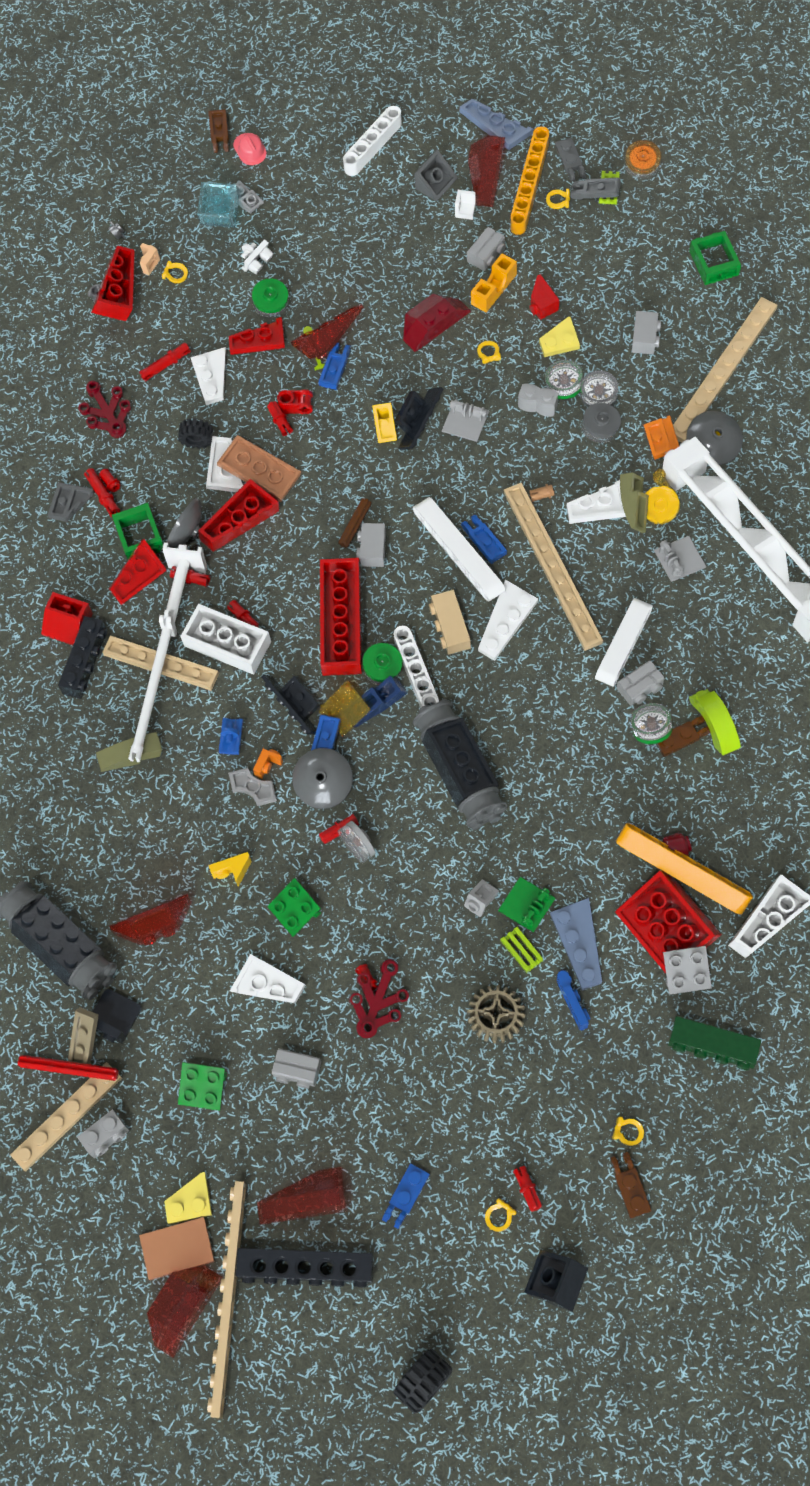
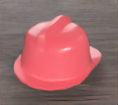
M244 133L237 136L234 140V149L243 163L256 165L266 158V149L257 135Z

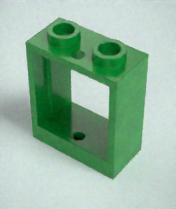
M725 231L716 232L691 241L689 252L704 285L739 275L741 263ZM722 244L730 262L708 268L701 250Z
M148 503L112 515L127 560L139 544L128 547L122 528L148 519L155 538L146 542L155 554L163 550V543Z

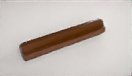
M362 498L338 541L341 547H349L371 506L369 499Z

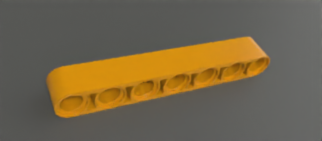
M537 127L531 139L511 213L510 230L516 235L523 234L527 229L549 146V130L546 127Z
M630 823L625 824L616 839V843L624 849L737 914L742 915L753 898V895L744 888L677 850L672 851L666 843Z

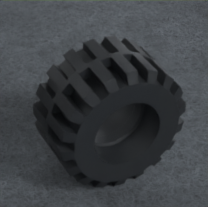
M429 1349L406 1372L396 1385L393 1394L414 1414L418 1413L448 1380L453 1368L436 1351Z

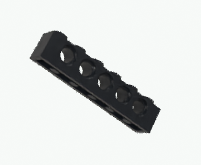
M238 1248L236 1277L240 1278L242 1283H255V1279H264L265 1284H277V1280H286L288 1285H300V1281H309L308 1285L322 1286V1282H331V1286L344 1287L345 1283H354L353 1287L365 1288L367 1283L372 1284L374 1256L372 1253ZM258 1261H265V1270L260 1273L256 1272V1263ZM280 1262H287L288 1270L282 1274L278 1273V1264ZM305 1262L310 1263L311 1269L309 1273L301 1274L299 1272L300 1265ZM326 1263L333 1265V1271L329 1275H323L321 1271L322 1266ZM348 1264H353L356 1267V1271L352 1276L344 1274V1268Z

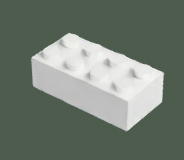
M200 604L197 605L181 634L185 647L253 675L271 644L268 631Z

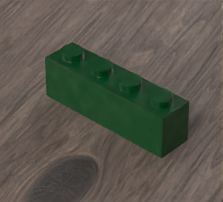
M676 1016L668 1046H672V1049L677 1052L684 1053L686 1050L694 1052L693 1055L705 1059L708 1056L715 1058L717 1063L728 1064L729 1062L736 1064V1067L739 1069L749 1070V1068L754 1069L761 1039Z

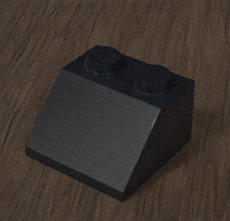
M540 1250L524 1293L573 1312L588 1268L571 1258Z

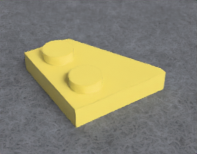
M567 317L539 339L544 357L580 349L571 317Z
M205 1172L200 1173L164 1201L168 1224L212 1216Z

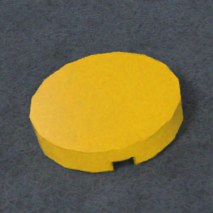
M667 486L653 487L645 493L649 495L647 520L654 524H664L676 517L679 512L680 502L678 495L673 489Z

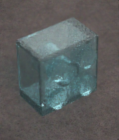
M201 182L197 212L200 225L235 228L240 196L237 185Z

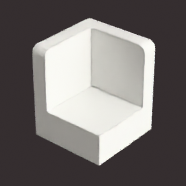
M458 190L455 201V217L473 220L476 207V193Z

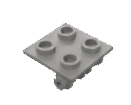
M457 399L451 400V409L442 432L477 442L489 410H486L484 407H476L474 404L469 405L467 402H459Z
M689 536L672 543L664 540L660 543V548L654 550L671 582L706 568Z
M706 946L663 952L667 976L665 981L669 995L712 988Z

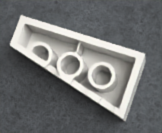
M780 875L771 884L728 946L744 958L748 957L810 905V895L783 875Z

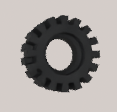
M195 418L193 420H183L179 426L178 441L182 445L185 444V447L191 446V449H195V447L197 449H201V447L205 449L212 443V425H208V422L203 423L201 419L199 421Z

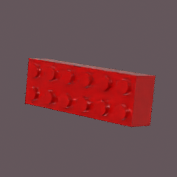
M359 558L320 559V666L322 676L362 674L361 577Z

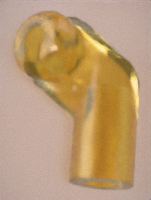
M658 469L653 473V480L659 487L667 486L671 488L663 469Z

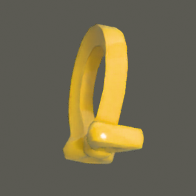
M566 189V192L552 190L547 194L546 202L549 207L553 209H560L564 206L569 208L570 189ZM559 194L565 197L566 200L555 204L550 201V197Z
M168 261L164 268L162 279L167 277L173 283H182L187 278V268L181 263H171V261ZM179 268L184 272L182 278L176 279L168 271L169 269Z
M484 341L478 346L477 353L482 359L483 364L501 360L499 346L495 342ZM490 345L495 348V353L493 356H486L481 352V349L484 346Z
M618 1117L612 1138L614 1140L619 1139L628 1146L640 1143L644 1137L642 1125L635 1119L624 1120L623 1117ZM626 1124L636 1126L638 1129L637 1139L634 1141L625 1139L620 1132L621 1126Z
M498 1198L496 1200L497 1204L487 1210L485 1221L491 1230L501 1232L510 1226L512 1215H516L517 1211ZM503 1207L507 1210L506 1224L496 1227L490 1221L491 1212Z

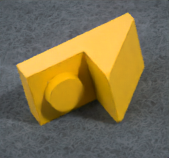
M391 402L372 405L378 443L397 440Z
M246 852L211 864L209 868L213 878L218 879L226 878L229 876V873L233 872L237 886H239L252 861L249 853Z

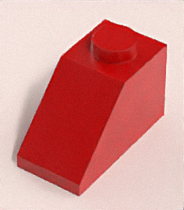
M541 274L537 275L530 305L532 314L537 315L540 320L559 311V299Z

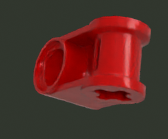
M282 390L277 395L278 405L285 414H310L313 411L311 405L313 393L310 390Z

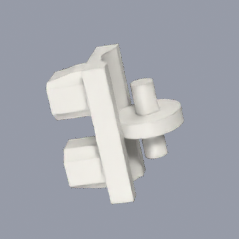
M265 239L256 249L255 243L251 245L245 243L242 246L243 254L241 256L244 259L249 256L244 261L245 265L242 267V270L246 272L249 269L254 274H257L263 267L257 259L260 257L267 263L272 258L273 253L267 247L268 242Z

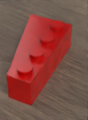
M117 245L110 258L91 313L122 321L127 320L133 310L135 250Z
M249 479L198 530L199 540L214 552L279 512V502L253 480Z

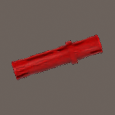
M184 342L174 350L167 351V354L139 371L142 379L146 382L173 363H178L179 359L191 353L188 345Z
M90 468L86 470L84 476L97 494L100 504L106 508L109 516L112 517L113 514L119 513L121 510L116 505L114 496L108 492L95 469Z

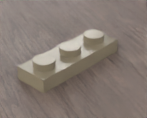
M81 1007L75 1011L68 1061L91 1064L98 1014Z

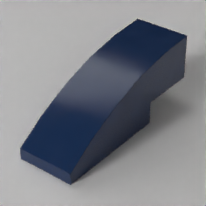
M390 675L376 688L371 687L343 713L351 725L356 728L389 708L406 695L407 691L397 677Z

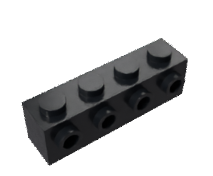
M84 616L58 684L63 695L82 699L88 686L89 677L94 671L95 661L100 655L101 645L107 636V628L103 620Z

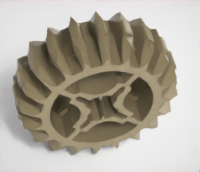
M497 985L496 991H492V987L488 986L487 993L485 990L480 989L481 997L475 994L473 998L476 1002H469V1006L473 1009L467 1010V1014L472 1016L468 1018V1023H475L471 1026L472 1031L478 1030V1037L485 1034L484 1041L486 1042L490 1036L493 1037V1043L497 1042V1037H500L501 1042L504 1043L505 1035L511 1040L513 1039L511 1031L518 1034L519 1029L516 1026L523 1027L524 1022L519 1019H525V1014L521 1012L525 1007L524 1005H518L521 1002L520 997L513 999L516 995L515 991L507 994L508 987L500 991V985ZM494 999L492 1006L480 1009L486 1001ZM502 999L509 1003L514 1012L504 1009L500 1004V1000ZM496 1005H498L499 1011L497 1023H495V1018L493 1017ZM479 1016L489 1019L492 1022V1029L486 1027L480 1021ZM509 1018L513 1019L507 1027L499 1029V1024L502 1021L509 1020Z

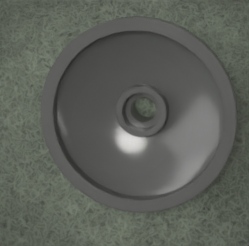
M707 411L699 414L691 421L686 432V440L696 437L719 465L732 461L739 454L743 444V435L738 423L731 416L719 411ZM715 431H718L720 436L716 435Z
M198 498L193 499L175 523L166 542L170 548H177L179 544L184 545L192 536L196 538L199 534L202 504Z
M318 748L307 752L298 760L293 770L292 782L297 796L305 804L313 808L328 809L337 806L348 796L353 784V773L349 762L343 755L332 749ZM319 774L324 775V779L322 781H318L317 776Z

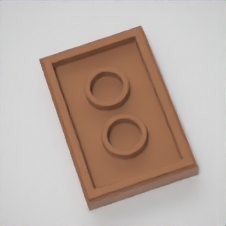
M205 1217L139 1235L149 1280L215 1262Z

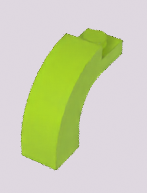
M706 689L690 696V703L701 713L708 725L714 747L722 755L741 748L733 720L715 691L709 692Z

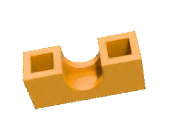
M501 254L493 263L488 280L480 279L472 289L471 305L487 313L517 275V261Z

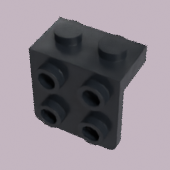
M106 989L92 1011L98 1014L96 1032L103 1034V1038L111 1043L117 1041L123 1044L142 1010L141 1005L110 989Z

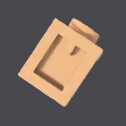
M142 243L140 247L143 256L140 260V265L143 273L150 275L160 261V257L154 246Z

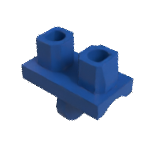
M223 718L219 754H240L243 719Z

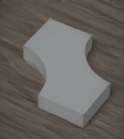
M248 768L228 773L233 793L241 792L250 795L255 800L257 806L277 801L272 781L256 779L251 775Z

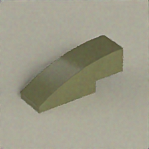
M635 473L620 474L621 501L627 521L632 529L646 533L649 495L643 493L644 478Z
M157 732L146 734L141 760L160 757L162 748ZM134 738L96 752L101 772L140 764L135 757L134 761L128 759Z

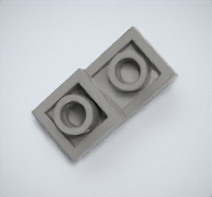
M241 181L227 190V195L250 214L264 204L262 199L253 190L249 191Z

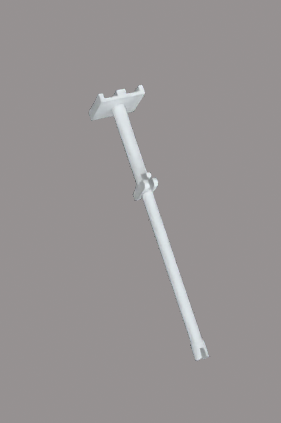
M164 542L163 552L168 568L176 566L177 569L167 608L164 611V615L159 617L162 632L134 742L128 758L130 761H134V757L137 762L141 760L143 744L170 636L176 637L177 635L175 620L188 570L194 569L195 572L206 573L207 563L202 547H198L197 551L188 550L187 545L180 544L179 548H170L168 543Z

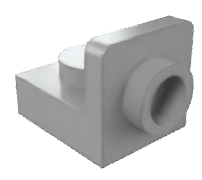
M482 879L469 892L464 906L472 913L481 917L486 907L498 895L499 890Z

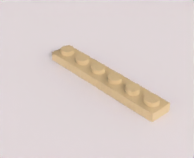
M110 636L102 653L104 656L152 671L156 650ZM166 654L161 675L212 691L219 672L218 670Z
M107 1062L103 1065L105 1067H111ZM118 1075L115 1081L89 1078L10 1156L26 1172L102 1099L122 1077Z

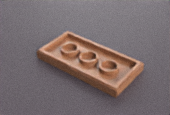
M238 435L217 462V466L245 482L249 479L253 480L279 502H282L301 475L300 470Z

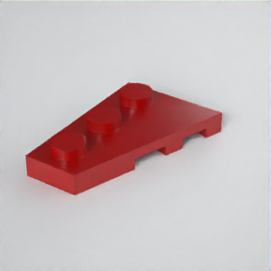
M282 317L276 318V322L267 324V322L260 324V328L254 330L247 329L229 336L230 354L285 348Z
M145 539L141 540L109 587V591L120 605L167 571Z

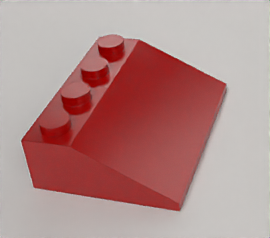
M662 870L656 873L615 911L617 916L665 973L663 952L706 946L707 948L722 935L677 881Z

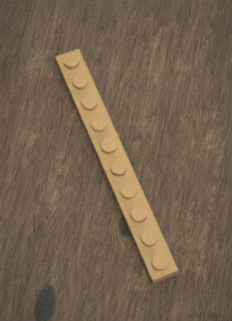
M763 297L760 298L673 424L678 441L684 442L686 440V432L691 421L709 409L776 311L777 304Z
M522 483L504 489V494L584 651L603 644L601 635Z
M235 1181V1186L231 1187L230 1201H233L232 1210L228 1211L227 1222L231 1223L230 1232H227L225 1237V1246H228V1253L223 1257V1269H226L225 1279L222 1278L220 1284L223 1301L218 1304V1316H221L220 1326L217 1325L215 1331L218 1349H214L213 1364H216L215 1373L211 1374L210 1388H213V1396L209 1398L207 1408L208 1412H211L210 1417L222 1419L237 1283V1252L241 1244L246 1184Z

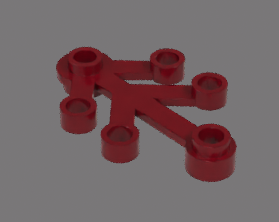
M96 381L88 382L86 391L90 397L96 399L101 409L89 407V404L86 402L79 404L78 409L81 415H92L86 419L87 426L90 429L106 430L114 438L123 437L127 430L124 421L131 410V404L128 400H122L119 403L120 398L123 397L122 388L119 386L112 388L111 393L113 396L108 406L101 395L102 389L100 384ZM119 403L121 411L116 420L114 413ZM95 416L105 418L109 423L97 421Z
M392 959L385 960L380 965L382 977L375 995L369 984L370 976L367 973H361L356 978L370 1007L367 1015L361 1005L363 1001L362 995L353 993L349 996V1003L354 1007L359 1020L356 1024V1031L362 1038L373 1037L377 1032V1028L389 1022H398L401 1019V1012L397 1009L390 1010L387 1015L375 1019L379 1010L397 1002H405L409 998V993L405 989H400L394 995L383 999L391 976L398 972V964ZM388 964H392V965H393V971H392V972L388 971V969H387ZM362 975L366 977V983L360 981ZM400 992H403L405 994V998L403 1000L399 998ZM354 995L358 996V1003L352 1001ZM392 1012L397 1013V1019L393 1020L391 1018ZM365 1024L370 1025V1031L366 1032L364 1030Z

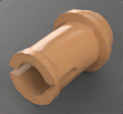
M545 484L544 487L529 490L532 502L547 497L551 499V496H554L552 485Z

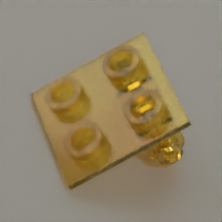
M347 680L320 706L319 713L341 719L338 732L341 736H344L371 709Z

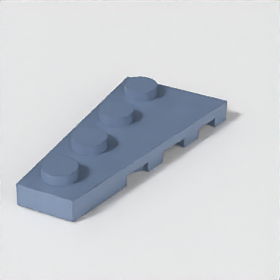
M474 99L460 106L459 112L508 150L533 134V128L529 126L525 128L521 126V122L515 119L511 121L500 112L494 113L490 107Z
M589 898L550 912L581 990L583 991L601 984L602 977Z

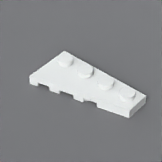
M507 580L504 582L505 592L498 597L478 648L480 653L494 661L538 603V598Z

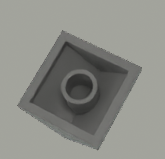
M438 149L414 173L415 189L437 201L458 178Z

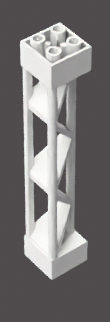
M696 437L685 440L675 450H669L664 456L661 476L675 492L686 484L798 610L792 626L807 643L810 642V583L789 581L786 552L809 578L810 566L712 458L710 452ZM708 464L718 476L700 475L706 472ZM738 498L765 529L742 528Z

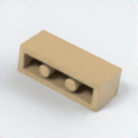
M454 590L432 595L429 609L431 615H435L437 619L434 621L436 631H441L442 634L440 638L442 649H446L448 655L471 649V640Z

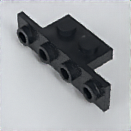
M442 387L429 389L424 399L415 391L409 392L394 420L406 433L398 447L400 450L413 449L417 444V439L424 430L428 418L432 415L436 403L440 400V395L444 390Z
M263 674L261 678L265 681V687L276 694V700L281 705L286 706L289 710L288 714L301 724V730L308 735H315L317 728L308 718L321 706V703L298 676H293L282 688L273 676Z

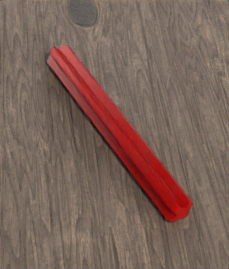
M20 1055L18 1065L21 1068L111 1081L117 1080L119 1071L112 1067Z

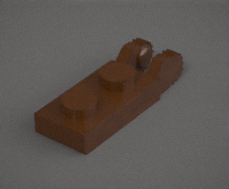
M226 109L208 111L214 153H218L217 142L220 141L224 142L223 149L225 152H229Z
M703 716L672 729V733L666 740L656 744L663 757L698 741L701 737L710 733L708 726L698 732L694 728L705 722Z
M625 1152L623 1153V1159L628 1171L621 1173L615 1156L611 1157L610 1161L629 1218L632 1219L651 1212V1208L637 1170L633 1166L629 1153Z

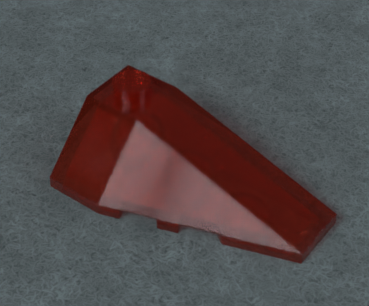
M487 135L470 146L468 165L473 192L476 193V205L493 207L505 154V137Z
M363 305L351 307L333 317L334 321L329 320L320 324L319 328L302 334L291 341L292 346L309 359L317 357L319 360L324 358L364 308Z
M342 1167L319 1170L257 1202L259 1225L347 1212Z

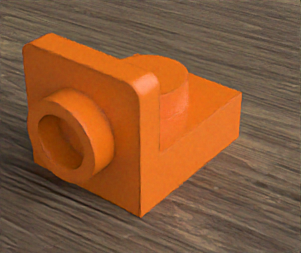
M263 749L253 769L255 777L263 779L264 775L268 774L271 769L272 763L270 762L282 766L283 760L280 753L273 749H269V751Z

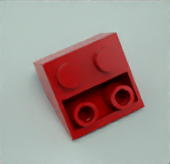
M52 592L44 610L41 634L73 645L84 616L92 617L93 615L89 604Z

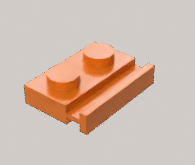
M670 415L665 419L660 418L644 424L654 460L664 457L669 450H675L679 447Z

